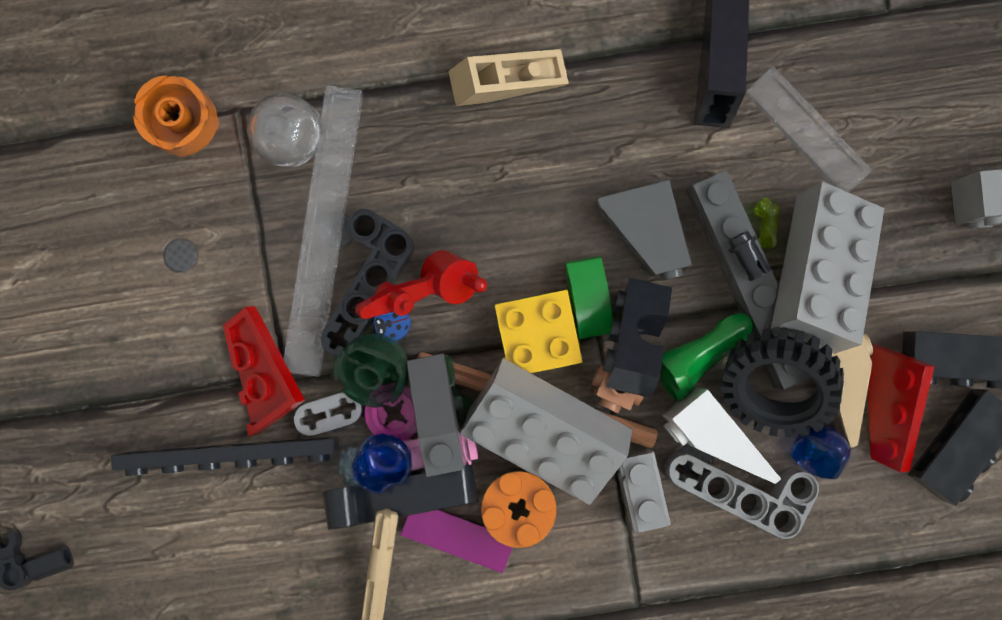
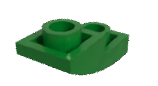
M596 256L564 262L569 298L572 300L577 337L584 339L609 334L613 317L602 258Z

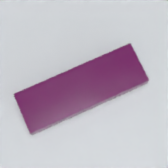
M444 510L407 516L401 532V536L500 573L504 572L513 548L501 544L494 539L484 525Z

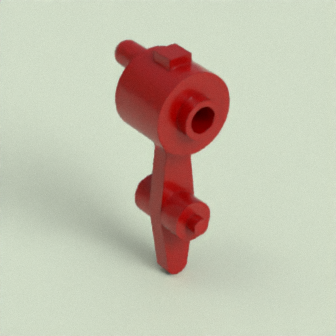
M438 250L432 253L423 263L420 274L421 278L398 285L390 282L381 283L377 287L375 295L359 303L355 308V312L363 319L392 312L399 316H405L411 312L415 302L430 294H434L450 304H461L470 299L475 291L484 292L487 289V281L479 276L474 262L466 260L448 250Z

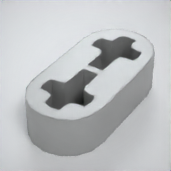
M342 392L309 402L298 408L294 416V424L299 432L307 436L317 435L350 425L362 416L364 410L363 402L357 394L352 392ZM342 398H346L348 403L354 402L356 405V409L351 411V418H347L345 413L333 416L331 409L341 406ZM307 409H311L313 414L324 411L327 418L316 422V429H313L311 424L304 425L303 418L308 415Z

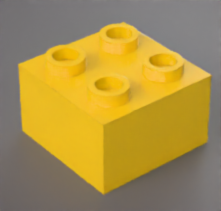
M568 290L495 304L506 360L529 373L583 363Z

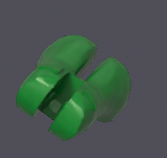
M744 313L728 315L717 322V325L704 336L663 353L659 380L672 399L680 402L686 398L697 381L718 361L729 356L731 349H735L736 343L741 338L747 341L748 334L752 333L753 328L752 320L748 315Z

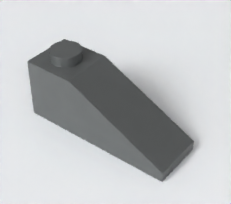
M444 353L407 360L418 439L426 477L464 470L466 457Z

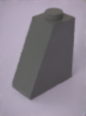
M669 180L600 197L596 200L597 211L651 277L661 274L662 281L684 275L682 269L692 265Z

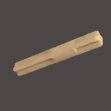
M388 508L377 511L375 516L361 620H383L398 522L397 512L391 511Z

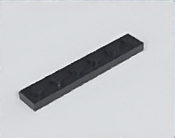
M339 437L122 452L111 455L112 470H125V476L148 474V468L161 467L162 473H175L184 471V465L198 464V470H214L221 468V462L235 461V468L257 466V460L271 459L272 465L294 463L293 457L308 456V462L329 461L330 454H335L339 451Z

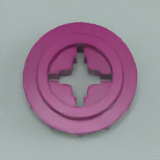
M388 384L378 388L369 397L365 407V419L370 431L376 437L387 442L406 440L416 433L417 425L410 388L400 384ZM401 400H404L400 412L408 422L395 419L385 426L384 424L389 413L381 404L384 403L393 407L400 403Z

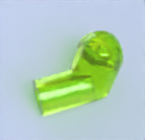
M767 198L759 200L754 208V213L762 218L758 241L762 248L771 249L777 244L781 209L776 202L772 203Z

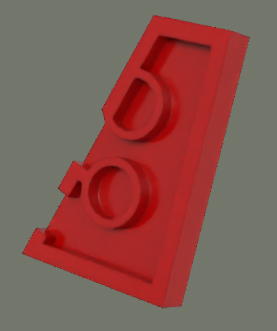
M248 306L223 325L232 368L239 371L243 391L238 393L241 405H247L250 424H246L248 436L252 437L259 435L305 401L256 306Z
M872 344L873 354L870 355L872 368L867 391L870 456L872 460L900 473L909 472L935 366L877 344Z

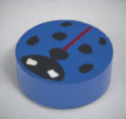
M392 312L376 316L374 327L381 338L388 341H398L409 333L411 318L409 314L399 316Z

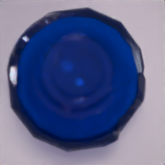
M823 425V429L818 432L810 427L809 435L801 436L799 433L790 453L795 462L808 473L822 479L834 480L840 476L850 459L851 449L842 434L832 427Z
M384 433L372 435L361 443L355 453L351 464L353 478L361 488L375 494L383 493L386 488L392 485L400 486L411 471L413 464L412 453L398 436Z

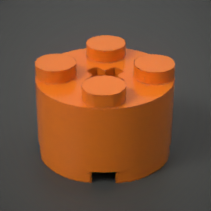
M166 75L158 76L145 83L136 95L134 101L136 104L135 116L133 115L137 131L147 142L166 153L179 157L197 153L209 144L219 127V119L214 103L205 92L187 78ZM179 111V118L175 121L173 114Z
M527 472L507 473L497 478L485 492L481 506L482 519L490 535L501 544L514 548L533 546L544 539L554 525L556 518L555 497L549 486L539 477ZM522 499L525 501L524 508L528 510V514L526 517L519 516L517 520H513L511 518L513 512L508 509L510 502L517 503Z

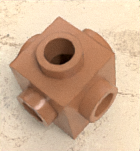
M599 365L591 385L596 386L593 394L601 397L599 405L616 413H619L621 407L631 410L633 404L639 406L644 396L628 392L618 393L615 389L607 388L609 372L603 371V365Z

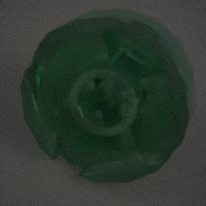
M366 333L357 336L344 346L334 362L333 375L336 381L339 378L345 386L342 391L347 397L358 404L378 408L383 403H395L404 391L409 379L407 360L409 359L404 348L393 338L380 333Z

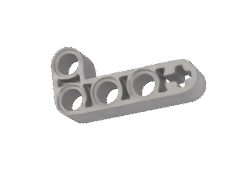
M682 451L671 454L666 459L664 465L665 474L668 479L677 486L783 539L792 538L800 532L819 493V485L815 477L796 468L783 471L779 476L781 480L774 485L769 495ZM687 462L686 466L700 474L697 481L686 474H682L679 477L680 473L675 470L678 464L685 465ZM715 477H722L724 481L723 490L717 495H710L708 483ZM802 477L805 482L804 490L801 494L793 496L790 488L791 483L795 479ZM748 494H754L756 497L755 507L750 511L744 512L741 509L742 499ZM786 510L789 515L787 524L782 528H776L774 525L775 516L780 511Z

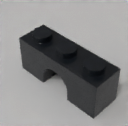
M629 277L625 291L618 290L613 311L619 312L618 320H612L608 341L614 342L613 350H607L603 364V371L609 372L607 388L651 398L660 378L664 347L646 342L641 338L640 334L660 337L669 316L672 287Z

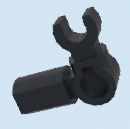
M18 529L7 531L9 538L7 547L3 545L0 536V586L5 590L11 591L30 585L33 580L38 581L71 569L74 566V560L67 545H61L29 557L26 561L25 554L20 552L23 538Z

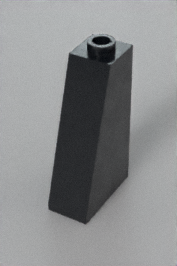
M706 0L694 125L730 128L744 99L747 76L749 0Z

